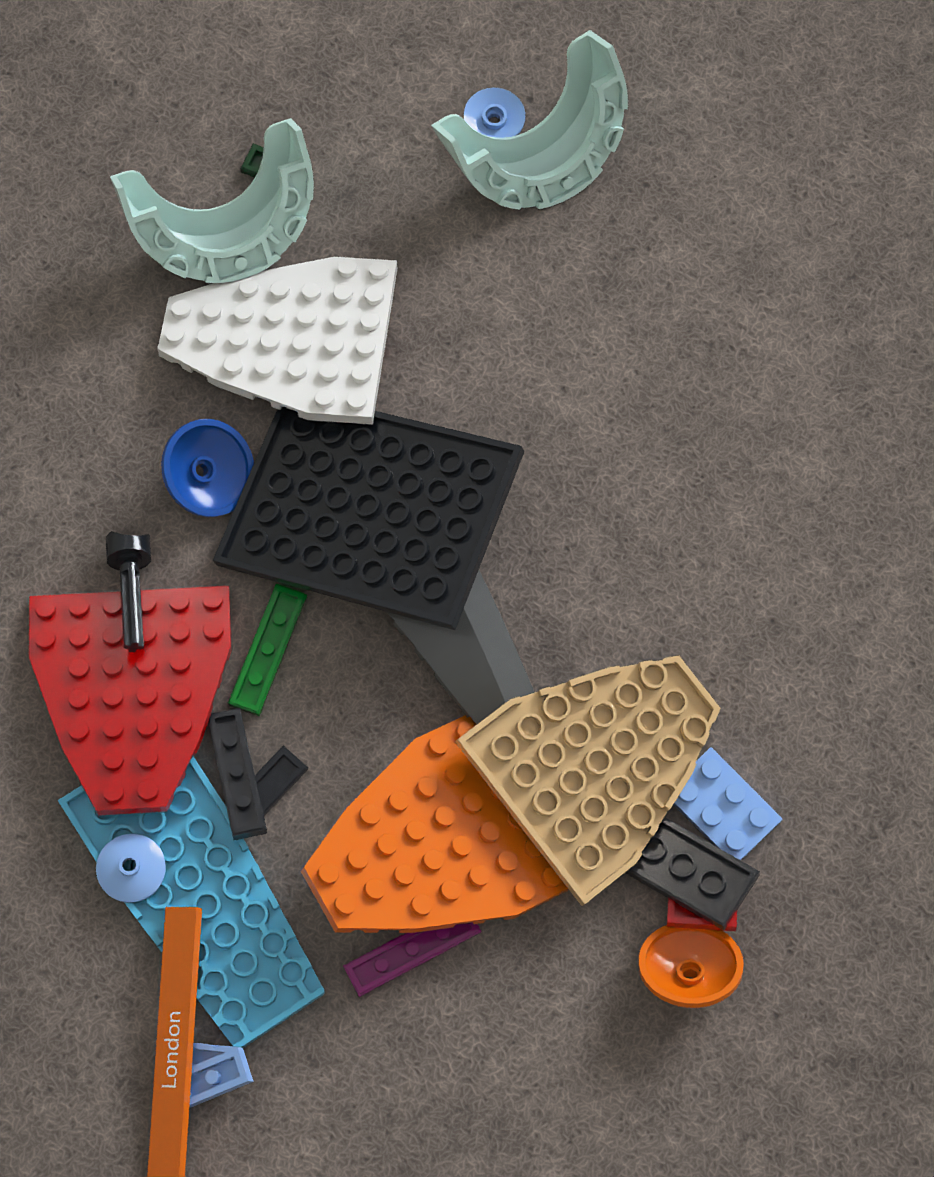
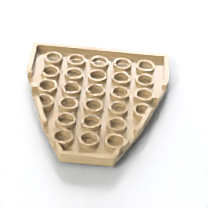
M673 656L659 661L649 660L635 665L608 667L571 679L566 683L551 688L547 687L523 697L519 696L510 699L462 735L455 743L580 905L583 906L638 862L642 851L651 837L655 835L667 811L671 809L696 767L699 753L710 735L709 730L716 721L721 708L680 656Z

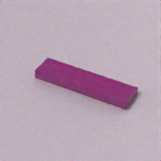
M470 922L455 924L451 928L404 933L343 965V968L358 997H361L473 938L482 931L478 924Z

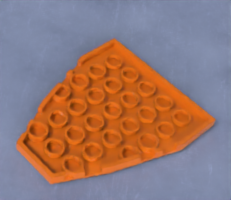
M464 715L415 738L345 809L301 870L303 877L335 933H351L354 930H361L365 933H378L380 930H399V933H415L451 928L455 924L470 922L480 924L486 920L504 918V920L515 919L569 890L455 743L457 739L476 726L471 717L467 718Z

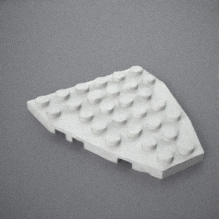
M330 257L264 270L245 279L225 283H212L168 298L157 348L159 356L171 363L180 364L182 369L190 373L196 371L206 376L207 381L216 387L252 400L255 397L267 400L271 403V407L279 410L282 407L297 411L298 416L306 420L373 425L398 269L397 260Z

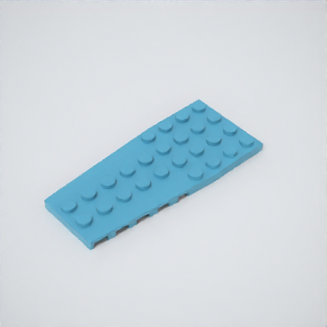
M192 756L185 770L186 775L181 785L174 792V799L167 812L98 816L82 786L58 800L59 804L96 862L105 845L121 835H143L159 846L166 863L165 877L161 886L149 898L135 903H125V905L161 952L163 951L165 907L202 908L196 998L233 1047H246L325 994L323 986L245 840L233 841L226 806L194 756ZM133 860L126 861L123 869L125 871L134 870L136 862Z

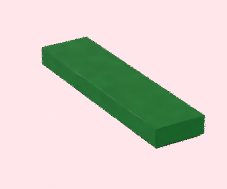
M279 584L275 585L228 701L229 706L260 716L307 599V594Z

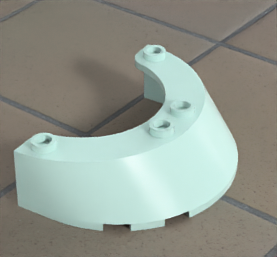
M589 30L570 43L567 49V77L563 92L550 114L534 128L512 137H491L474 130L457 114L445 116L431 126L466 178L482 195L507 208L520 210L521 208L536 207L543 209L575 196L591 184L603 171L601 166L611 151H616L624 128L621 126L624 109H628L626 82L613 45Z
M291 118L268 127L264 134L261 165L254 180L241 195L219 207L188 209L177 206L161 197L149 185L145 177L140 172L134 170L110 176L129 227L143 250L170 272L183 278L203 280L206 283H225L245 279L258 274L281 258L280 255L287 250L292 242H296L307 222L306 217L310 202L313 200L314 181L310 157L302 129Z

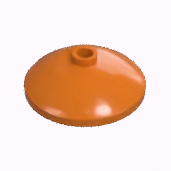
M667 925L654 931L644 941L640 949L638 961L642 981L655 996L672 1005L686 1008L707 1007L725 1000L740 984L744 965L739 946L724 931L667 927Z

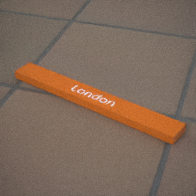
M165 907L147 1177H185L202 908Z

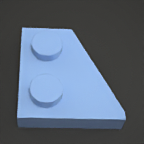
M203 1043L193 1044L189 1108L254 1082L243 1048Z

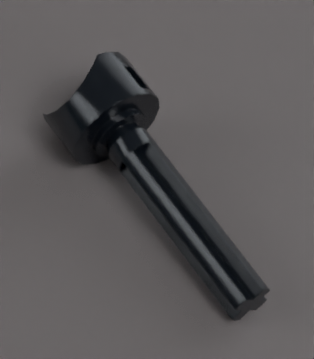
M111 531L106 536L107 564L111 568L120 571L124 649H128L129 652H135L136 649L144 648L139 569L148 566L151 562L150 535L132 536Z

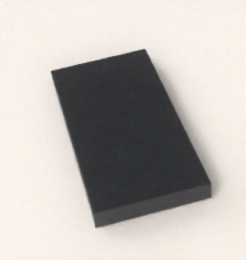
M664 817L655 835L651 837L642 851L638 862L625 873L724 931L757 881L760 871Z

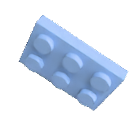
M712 747L696 760V767L690 779L673 804L711 844L739 860H742L783 820Z

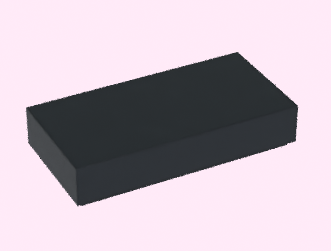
M284 745L255 775L264 816L308 770V767Z

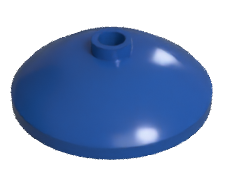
M199 419L181 426L167 441L161 461L162 477L169 494L183 509L202 517H217L230 513L235 509L254 465V460L247 442L233 427L219 420ZM197 465L203 469L202 476H199L196 472Z

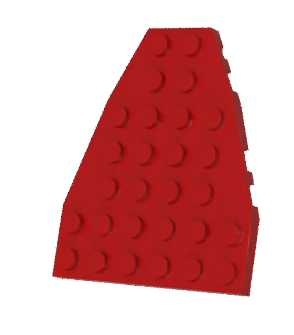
M229 586L141 590L144 648L136 649L135 652H129L128 649H124L121 591L29 596V659L63 753L72 766L98 816L168 811L174 799V792L181 785L186 775L185 770L192 756L196 755L201 745L213 709L212 703L217 689L220 688L226 661L229 660L232 652Z

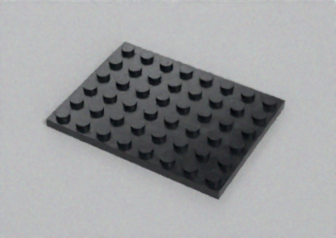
M282 407L281 410L277 409L213 558V562L217 566L456 630L524 455V449L520 445L375 411L373 425L306 420L299 417L297 411Z

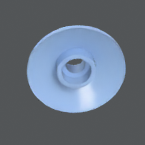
M486 88L476 92L468 100L464 109V120L481 134L499 138L518 135L523 129L525 109L520 99L512 92L502 88ZM492 117H496L500 120V122L491 123L488 120Z
M125 834L111 840L100 852L96 864V875L102 889L111 898L125 903L143 901L152 896L161 886L166 872L165 858L159 846L148 837L139 834ZM128 860L136 862V867L132 871H125L123 869L124 863Z

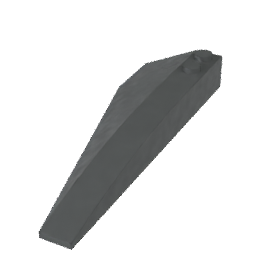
M479 570L456 630L387 612L394 620L393 625L401 635H406L414 645L415 653L422 661L425 659L435 672L434 676L466 717H471L476 725L510 699L535 693L500 612Z

